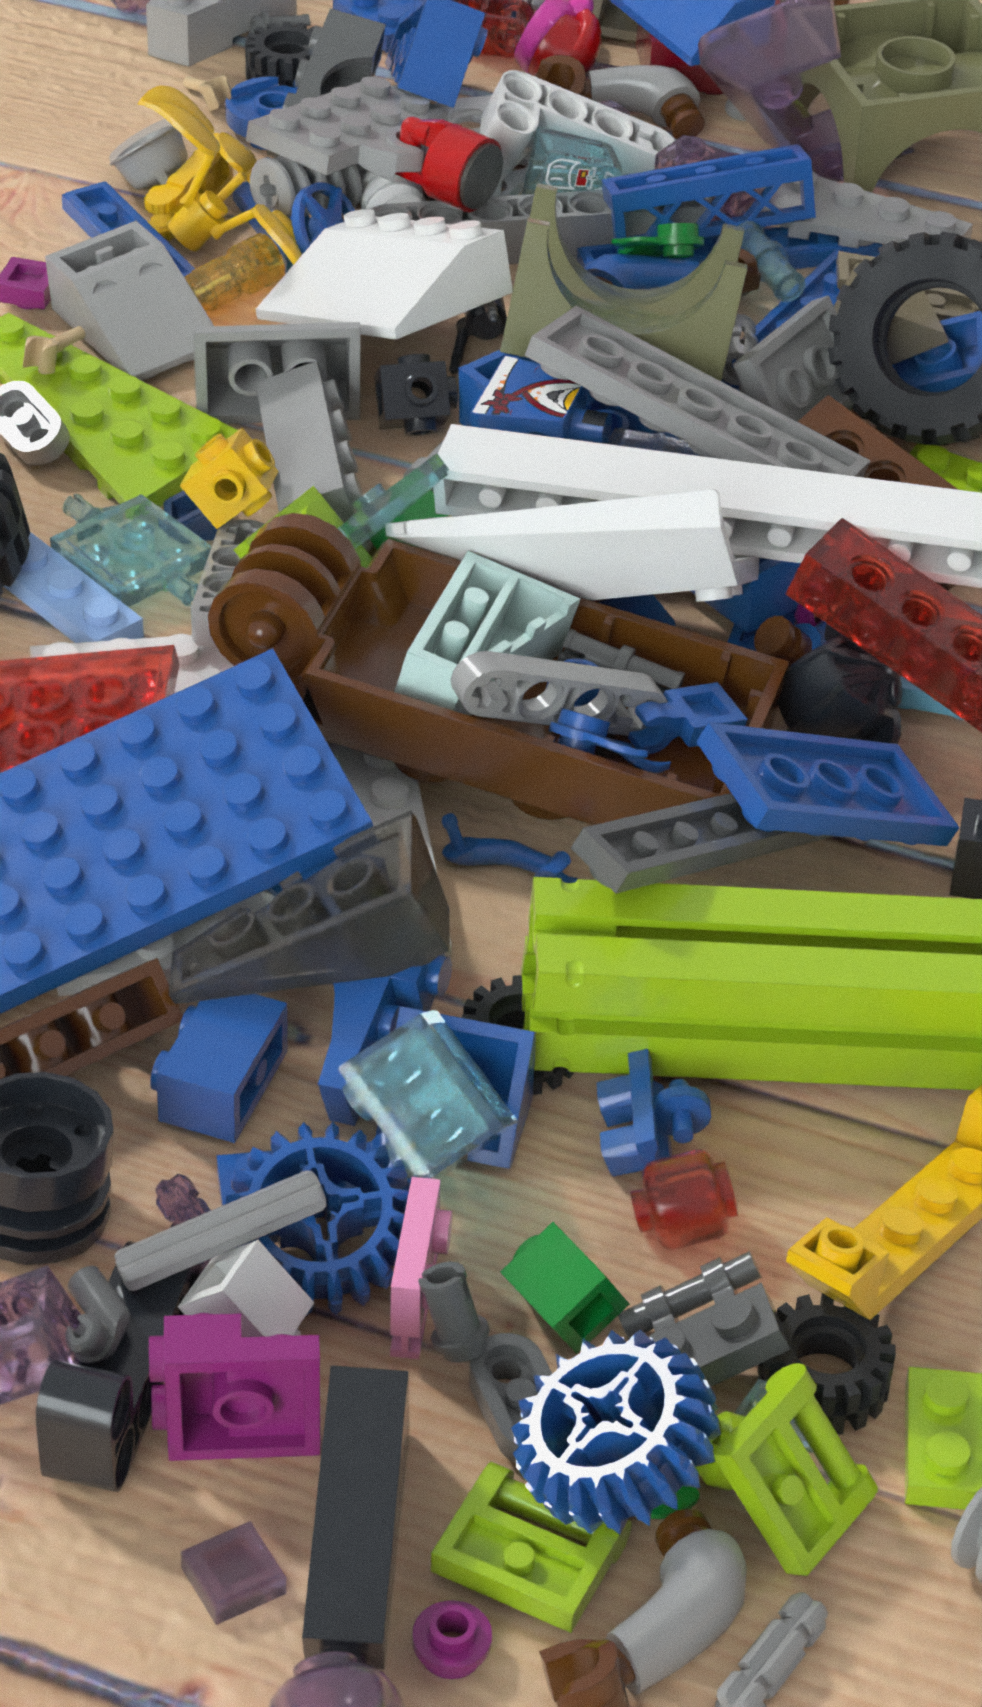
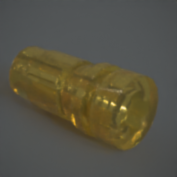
M258 233L228 248L225 256L217 257L193 269L184 278L205 312L232 302L241 297L243 293L254 294L280 281L285 274L283 257L273 240L266 234Z

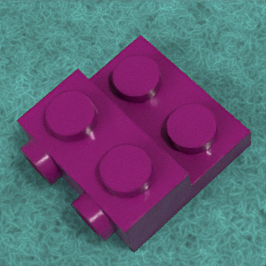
M197 1313L193 1315L164 1316V1335L149 1336L150 1382H165V1384L152 1385L153 1431L167 1430L169 1461L320 1456L319 1335L291 1336L276 1334L267 1337H242L241 1313Z

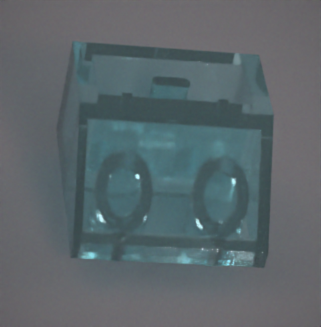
M437 1010L420 1013L337 1068L347 1082L342 1087L346 1099L363 1119L369 1121L373 1118L389 1139L385 1144L388 1150L387 1155L395 1167L403 1166L404 1172L407 1173V1178H412L415 1175L420 1178L437 1179L457 1169L519 1122Z

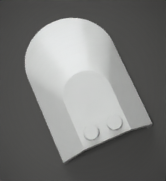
M716 489L466 516L436 517L385 524L387 537L461 561L467 551H470L568 594L588 600L695 590L696 601L732 598L734 595L743 594L742 584L758 580L759 573L758 557L732 553L722 517L720 494Z

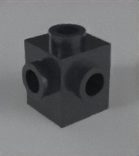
M410 354L399 357L397 359L398 364L380 365L374 375L379 430L404 428L405 435L407 436L433 434L437 432V425H444L450 417V409H457V383L455 376H447L445 361L431 362L430 355ZM412 391L419 393L423 399L416 397Z

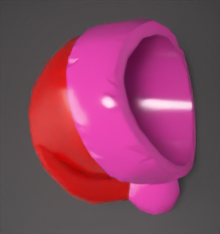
M546 0L543 2L526 26L514 53L515 61L521 70L534 76L538 72L541 60L549 56L563 55L578 60L584 66L586 75L594 66L602 44L600 22L593 14V0Z

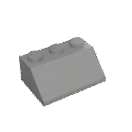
M360 322L194 327L196 409L225 424L263 423L255 382L317 361L325 381L335 378L345 406V410H342L345 419L360 420Z

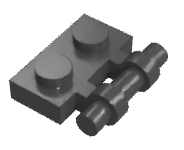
M750 1251L725 1263L721 1257H718L701 1265L702 1274L666 1291L662 1285H659L641 1294L643 1302L622 1311L618 1315L629 1339L640 1329L644 1333L654 1329L655 1332L648 1336L653 1338L654 1342L666 1337L671 1344L679 1348L681 1353H686L690 1359L692 1358L697 1362L705 1376L704 1380H707L710 1387L790 1350L774 1304L762 1282L740 1293L737 1291V1289L762 1278L758 1265ZM714 1301L715 1305L679 1321L678 1317Z

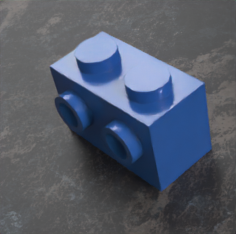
M211 982L198 1005H190L184 1012L179 1026L178 1038L170 1051H161L153 1065L150 1087L152 1090L157 1091L158 1121L235 1143L288 1052L287 1003Z

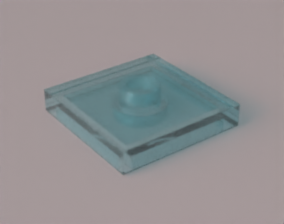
M436 453L388 490H385L380 483L352 504L357 513L352 515L338 530L351 541L354 549H356L383 529L386 523H391L448 475L447 471H449V468Z

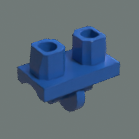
M648 1048L628 1053V1075L596 1082L598 1103L607 1127L633 1121L632 1125L600 1132L602 1156L612 1177L646 1170L654 1189L674 1185L670 1136H673V1139L678 1143H688L693 1139V1134L703 1130L709 1124L712 1117L710 1099L705 1092L696 1087L689 1086L688 1082L682 1079L673 1080L670 1082L669 1088L666 1089L662 1084L654 1081L651 1055Z

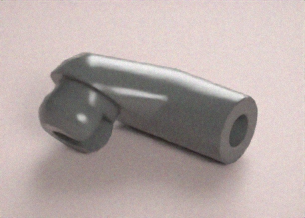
M86 1266L74 1273L68 1282L69 1292L85 1314L78 1315L77 1318L80 1324L76 1330L69 1325L67 1326L65 1342L79 1361L95 1364L107 1360L114 1355L130 1323L131 1314L99 1268L96 1266Z

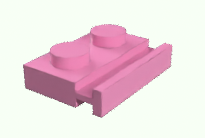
M411 1178L391 1283L390 1335H393L390 1356L419 1360L429 1308L418 1280L423 1278L422 1273L426 1269L436 1265L438 1253L448 1254L452 1211L440 1210L441 1180Z

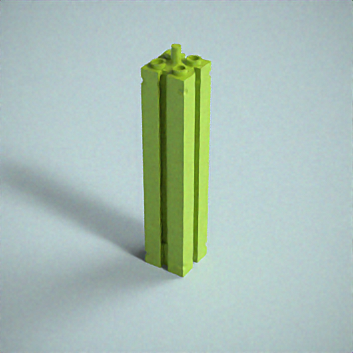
M533 878L528 914L529 933L528 936H525L520 975H522V1012H525L523 1030L537 1032L534 1070L552 1071L556 1067H565L569 1072L628 1075V1053L648 1048L651 1055L653 1076L976 1090L982 1085V899L655 883L615 893L611 888L602 885L597 880L577 879L574 883H565L561 878Z

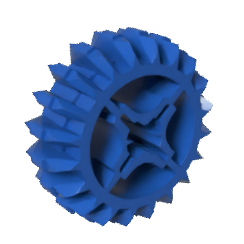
M303 1122L298 1128V1141L290 1143L278 1131L274 1133L271 1137L272 1154L252 1147L247 1155L250 1170L235 1169L231 1176V1188L236 1193L227 1194L223 1199V1205L305 1170L313 1171L323 1188L326 1198V1207L321 1213H324V1218L328 1222L327 1241L323 1239L321 1226L316 1224L314 1215L253 1241L259 1240L314 1301V1304L315 1299H328V1308L337 1315L342 1311L343 1295L350 1293L356 1302L365 1306L370 1300L369 1282L384 1289H388L392 1283L393 1271L390 1266H395L409 1194L408 1190H403L407 1185V1173L403 1166L387 1168L390 1163V1151L386 1148V1145L366 1153L367 1136L363 1133L362 1129L352 1135L348 1142L339 1140V1127L334 1122L326 1128L325 1137L312 1138V1130ZM328 1177L344 1180L357 1188H341L334 1185ZM377 1226L370 1239L361 1248L339 1259L338 1249L345 1240L363 1235V1228ZM282 1248L302 1249L312 1257L313 1261L296 1258L284 1252ZM313 1304V1306L311 1307V1309L309 1310V1312L307 1313V1315L313 1311V1309H314V1304Z
M641 1329L627 1342L624 1337L611 1330L603 1346L596 1347L583 1339L581 1353L570 1360L556 1354L557 1370L551 1376L534 1375L535 1389L538 1395L518 1401L523 1420L511 1427L514 1434V1442L518 1447L513 1453L517 1469L527 1481L526 1487L537 1503H543L553 1517L561 1520L565 1525L575 1521L579 1527L584 1528L590 1534L598 1529L603 1522L608 1528L621 1534L629 1517L636 1516L639 1521L650 1526L652 1509L661 1504L678 1510L676 1492L682 1486L700 1488L699 1473L695 1467L715 1462L714 1447L710 1441L721 1435L719 1419L715 1414V1411L718 1409L715 1403L716 1396L707 1380H704L705 1376L697 1362L692 1358L690 1359L686 1353H681L679 1348L671 1344L666 1337L654 1342L653 1338L648 1337Z

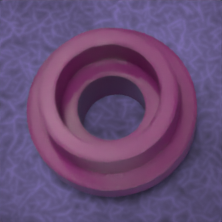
M457 1600L437 1602L424 1609L417 1617L412 1632L413 1649L418 1659L432 1674L444 1679L463 1678L472 1674L488 1657L492 1646L491 1624L480 1609L469 1603ZM456 1632L463 1635L450 1638L444 1636L443 1633Z

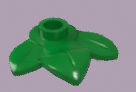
M668 223L657 225V237L611 239V244L624 248L623 250L618 248V253L656 257L663 254L664 258L694 257L695 249L704 246V237L699 236V224Z

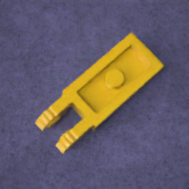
M219 133L213 134L215 138L219 135ZM196 149L192 156L175 173L169 176L166 184L153 186L149 193L146 194V197H144L145 210H148V213L153 215L148 223L167 241L175 238L169 230L167 223L183 207L179 200L188 192L205 156V153L199 149ZM220 152L215 155L198 192L199 194L209 190L217 195L233 179V167L222 157Z

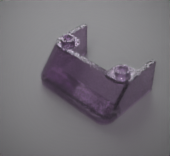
M787 0L704 34L698 42L701 67L763 141L773 148L799 144L811 158L812 171L817 176L835 182L843 181L842 151L831 109L811 116L798 100L803 91L802 79L799 73L841 57L833 0ZM913 144L907 149H905L896 158L913 153Z

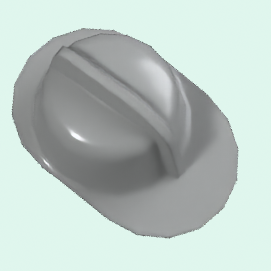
M163 119L125 140L110 154L109 159L110 165H114L132 187L144 189L157 183L161 185L166 184L169 176L175 173L188 160V153L181 133L166 119Z

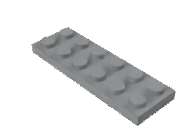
M577 305L532 335L524 355L539 363L541 369L548 375L563 380L569 379L588 389L590 395L597 401L610 406H620L639 416L640 422L646 427L658 432H669L688 442L690 449L703 457L864 477L870 464L869 459Z

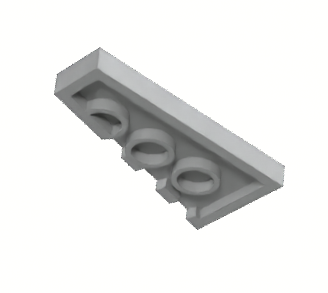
M813 171L816 218L775 225L787 227L788 237L809 240L811 232L834 235L839 237L838 245L852 248L871 245L874 242L884 245L891 241L900 243L908 240L909 235L922 232L930 235L949 232L971 239L973 227L972 223L956 219L948 212H933L910 205L902 198L884 197L865 191L853 183H839L819 177ZM800 181L782 184L770 201L780 209L802 205ZM764 206V208H763L760 212L771 211V210H770L769 208H767L766 206ZM765 227L750 230L763 232Z

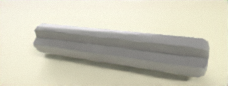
M305 1170L119 1249L114 1256L120 1277L128 1290L136 1291L321 1212L326 1207L323 1188L313 1171Z

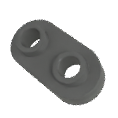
M500 1333L487 1337V1346L484 1352L470 1360L469 1385L498 1448L506 1458L516 1463L513 1453L518 1447L514 1442V1434L511 1427L523 1420L518 1401L538 1395L535 1389L534 1375L551 1376L552 1372L541 1350L533 1341L518 1334ZM510 1379L511 1381L509 1383H502L497 1380Z

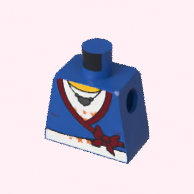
M504 355L470 412L471 427L607 444L612 425L610 413L586 409V388L569 379L563 380L548 375L541 369L539 364Z

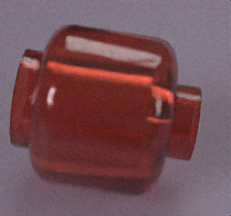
M692 1150L648 1162L642 1171L643 1189L630 1192L640 1233L654 1230L658 1242L667 1250H678L721 1239L728 1232L729 1218L739 1216L726 1162L714 1163L710 1154L704 1150Z

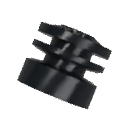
M48 1072L17 1073L0 1079V1259L25 1265L58 1263L87 1250L102 1236L109 1220V1195L111 1193L109 1170L112 1165L114 1134L111 1109L97 1091L75 1078Z

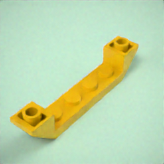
M982 1085L967 1097L955 1141L855 1228L841 1225L826 1217L788 1249L785 1261L807 1285L871 1320L982 1219Z

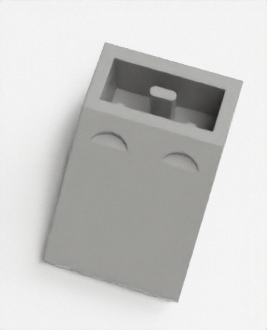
M137 221L45 256L52 309L72 328L81 326L86 334L84 339L112 366L139 380L150 379L165 370L187 361H193L194 327L214 326L165 246Z

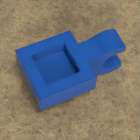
M718 682L665 690L664 696L668 700L667 703L650 701L636 706L635 714L647 728L629 732L628 739L636 749L649 750L648 754L662 750L674 738L679 736L688 747L699 746L696 741L708 722L746 726L747 718Z

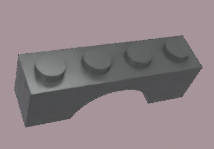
M330 8L323 27L315 25L308 47V54L311 55L310 60L301 59L294 85L298 88L296 94L287 93L282 109L299 104L304 98H316L330 93L333 88L347 87L361 82V79L364 77H374L381 60L386 24ZM267 150L268 156L274 158L280 156L276 153Z

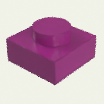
M11 257L0 274V302L13 304L22 309L37 308L45 310L51 301L46 262Z

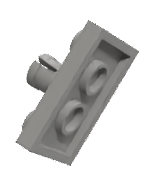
M829 295L809 302L732 364L738 375L740 392L795 421L800 420L827 395H830L847 409H852L853 402L847 395L841 393L835 381L839 377L837 367L830 364L828 348L834 346V333L829 332L828 328L830 316H837V313Z

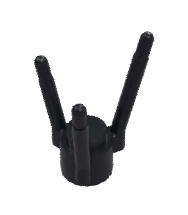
M503 297L464 312L465 317L456 322L457 336L449 366L451 374L459 372L458 368L461 366L469 336L473 335L482 340H491L500 334L504 335L507 315Z

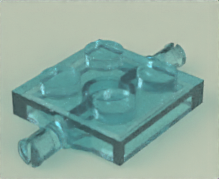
M73 494V498L72 496L67 497L63 504V512L77 523L73 527L50 537V547L128 607L160 591L170 592L185 606H191V601L193 602L199 584L188 577L204 570L212 547L210 544L142 494L120 505L102 509L95 508L83 499L80 494Z

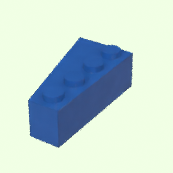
M420 0L399 18L385 61L386 67L391 71V76L395 77L394 81L397 83V87L454 108L468 64L473 56L479 57L487 37L488 29L481 27L485 13L453 0Z

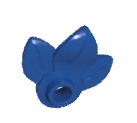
M561 708L558 722L551 721L548 731L560 734L558 744L593 755L596 747L600 746L616 752L635 768L654 774L663 773L670 768L671 761L656 762L644 759L648 756L649 750L632 748L631 743L606 737L610 726L608 721Z

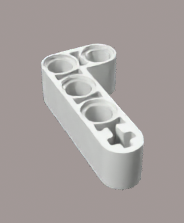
M509 70L503 73L482 113L479 133L495 139L500 144L503 154V169L514 168L525 148L529 147L556 159L563 158L579 161L581 164L576 165V167L590 169V173L594 172L592 167H597L595 175L604 178L606 171L618 177L668 168L678 151L676 141L665 130L518 70ZM563 161V162H566V163L571 164V165H574V164H575V163H572V162Z

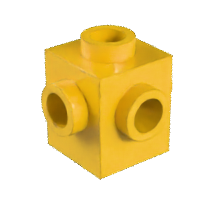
M241 428L227 439L220 433L206 442L196 452L195 457L198 461L191 465L180 484L184 492L213 526L218 529L241 511L246 517H249L260 510L273 496L269 490L278 473V469L275 467L274 457L267 446L258 439L252 440L247 432Z

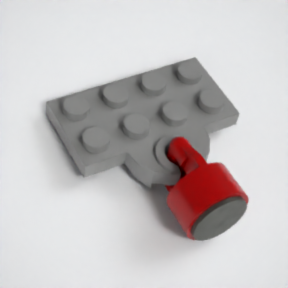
M364 77L361 79V82L347 87L333 88L330 93L316 98H304L299 104L285 109H273L268 115L248 121L246 141L322 174L329 175L349 166L359 164L371 173L393 182L394 175H398L423 187L424 192L429 197L464 212H473L489 201L499 184L503 170L502 150L500 144L495 139L459 124L448 122V110L431 104L430 99L394 89L390 87L391 83L388 80L379 77Z

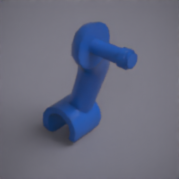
M448 813L442 817V825L446 829L451 841L443 848L442 855L451 863L466 866L507 865L535 873L534 877L561 878L565 883H574L578 879L570 877L563 872L571 863L569 854L564 851H558L551 857L510 839L462 837L456 815Z

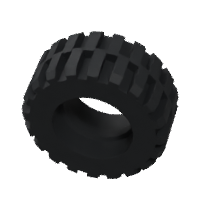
M922 232L911 234L908 240L900 243L891 241L878 248L880 254L871 261L864 259L853 270L857 276L850 286L843 284L836 298L841 301L837 316H830L828 328L829 332L834 333V346L829 347L828 352L830 364L836 365L839 374L835 381L841 393L847 395L853 402L852 409L862 419L869 420L876 425L877 430L889 436L897 437L907 442L926 445H949L951 443H966L978 439L980 434H982V364L969 380L954 389L943 392L922 391L906 383L897 374L888 356L887 339L891 322L898 309L911 296L927 289L948 288L959 291L969 297L982 312V243L975 239L972 240L949 232H941V234L937 235Z

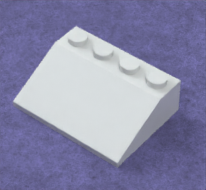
M372 209L352 211L344 215L345 222L328 227L322 231L255 310L257 319L287 324L360 322L362 335L399 339L513 292L504 230L481 228V222L475 220L445 224L443 217H428L415 221L410 220L408 213H394L379 217L375 216V211Z

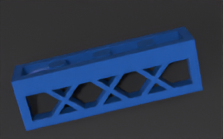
M799 144L601 179L603 199L611 210L614 239L639 236L657 237V225L676 223L671 219V216L682 202L696 200L707 208L696 222V224H699V236L704 238L720 235L723 223L744 227V230L816 218L811 158ZM800 181L802 205L780 209L770 201L782 184ZM766 187L761 194L755 190ZM745 191L756 199L743 216L731 218L720 210L732 193ZM716 196L712 202H709L707 199H705L708 197ZM666 205L662 212L656 208ZM764 206H766L767 208H769V209L771 210V211L760 212V211L764 208ZM646 209L657 217L646 233L626 237L625 212ZM715 215L718 216V217L721 219V220L711 221L712 218H713ZM615 246V249H616L617 252H618V248H619V249H622V250L624 249V248H622V247H617V246Z

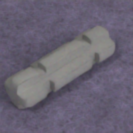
M804 1592L791 1595L778 1612L781 1619H774L768 1624L738 1663L741 1670L731 1672L717 1690L718 1700L715 1703V1707H766L763 1700L774 1697L806 1655L803 1648L812 1646L825 1630V1619L828 1616L826 1607L821 1602L812 1600Z

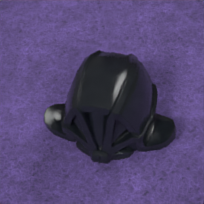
M842 617L831 619L825 627L824 636L826 642L803 655L788 667L778 704L783 720L788 727L787 731L898 744L901 736V717L898 712V705L902 701L903 693L901 683L902 671L897 658L890 656L882 647L873 645L861 627L851 619Z

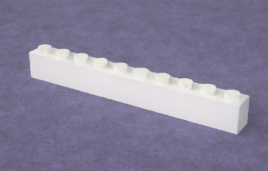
M456 424L450 425L431 468L436 514L466 516L716 489L720 494L722 517L733 554L982 588V493Z

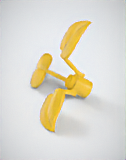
M161 85L147 91L138 101V105H143L159 113L195 147L205 153L188 192L179 200L183 207L167 223L174 237L189 250L197 252L212 236L218 240L225 232L256 218L294 265L302 256V253L294 237L292 220L281 211L274 210L271 212L265 205L256 204L252 209L227 221L224 219V216L228 213L224 201L245 179L250 184L252 167L257 162L252 151L227 132H221L215 138L213 136L214 126L210 120L180 90ZM220 152L222 157L239 173L217 195L209 190L199 194L198 192L214 157Z

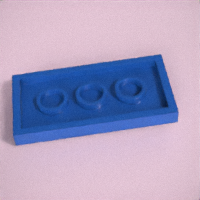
M708 722L696 741L712 764L714 774L726 784L741 806L744 818L756 829L773 832L776 830L807 833L812 836L851 837L862 841H869L871 839L894 841L908 845L948 846L960 828L898 744Z

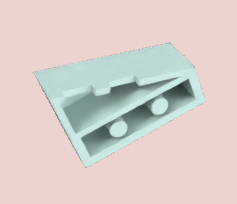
M467 551L408 649L394 692L469 716L473 715L464 708L451 686L450 679L453 670L459 662L479 651H492L552 660L562 651L563 642L569 632L580 598Z

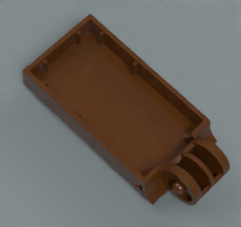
M290 513L273 518L259 530L251 542L248 553L239 560L231 578L222 585L208 613L210 636L219 652L233 666L274 649L327 744L336 743L392 761L402 773L413 779L424 782L456 781L509 798L522 812L539 819L559 820L569 817L591 825L731 793L726 784L714 774L712 764L699 746L688 747L680 736L674 738L662 750L648 754L644 758L656 762L671 761L668 770L663 773L654 774L635 768L616 752L600 746L596 747L593 755L558 744L560 734L548 731L550 725L476 715L469 716L394 692L408 649L460 565L461 560L388 538L381 544L370 564L365 568L361 566V560L351 541L334 525L316 516ZM578 597L580 602L570 629H574L577 633L621 649L625 644L636 649V656L677 672L686 673L683 684L679 688L718 682L747 718L746 727L771 729L776 717L789 661ZM556 656V657L553 658L552 660L557 661V660H558V656ZM540 682L530 687L524 693L522 699L530 700L545 691L547 682ZM607 733L606 737L631 743L627 735Z

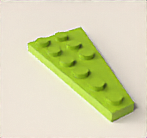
M10 313L0 316V383L6 384L13 381L29 383L58 413L70 434L69 443L64 453L80 470H89L97 479L98 490L107 499L114 497L122 506L123 517L131 525L161 507L164 500L184 491L180 484L191 465L198 461L195 457L196 452L206 442L217 434L221 433L227 439L238 431L73 345L57 353L55 372L52 374H41L36 366L24 368L22 366L26 339L29 336L47 338L55 336Z

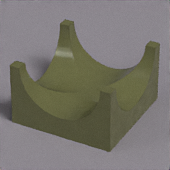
M879 0L791 11L780 115L787 124L805 122L810 104L816 96L822 93L829 104L838 130L843 159L844 183L856 184L863 190L871 193L888 165L905 149L919 140L949 130L961 129L982 133L981 2L979 0Z
M537 183L530 217H528L500 352L526 357L524 355L532 335L577 305L721 381L747 273V264L738 263L744 227L723 223L720 236L710 254L686 277L669 285L653 289L622 288L600 280L576 261L562 238L557 222L556 195L558 187Z

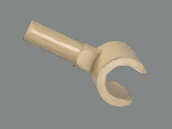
M225 75L208 81L190 76L185 77L183 80V85L186 88L203 94L209 111L220 108V105L226 102V98L228 100L231 99V87Z
M77 326L58 337L29 336L26 339L22 367L36 366L41 374L54 373L57 353L83 339L86 335L85 330L81 326Z

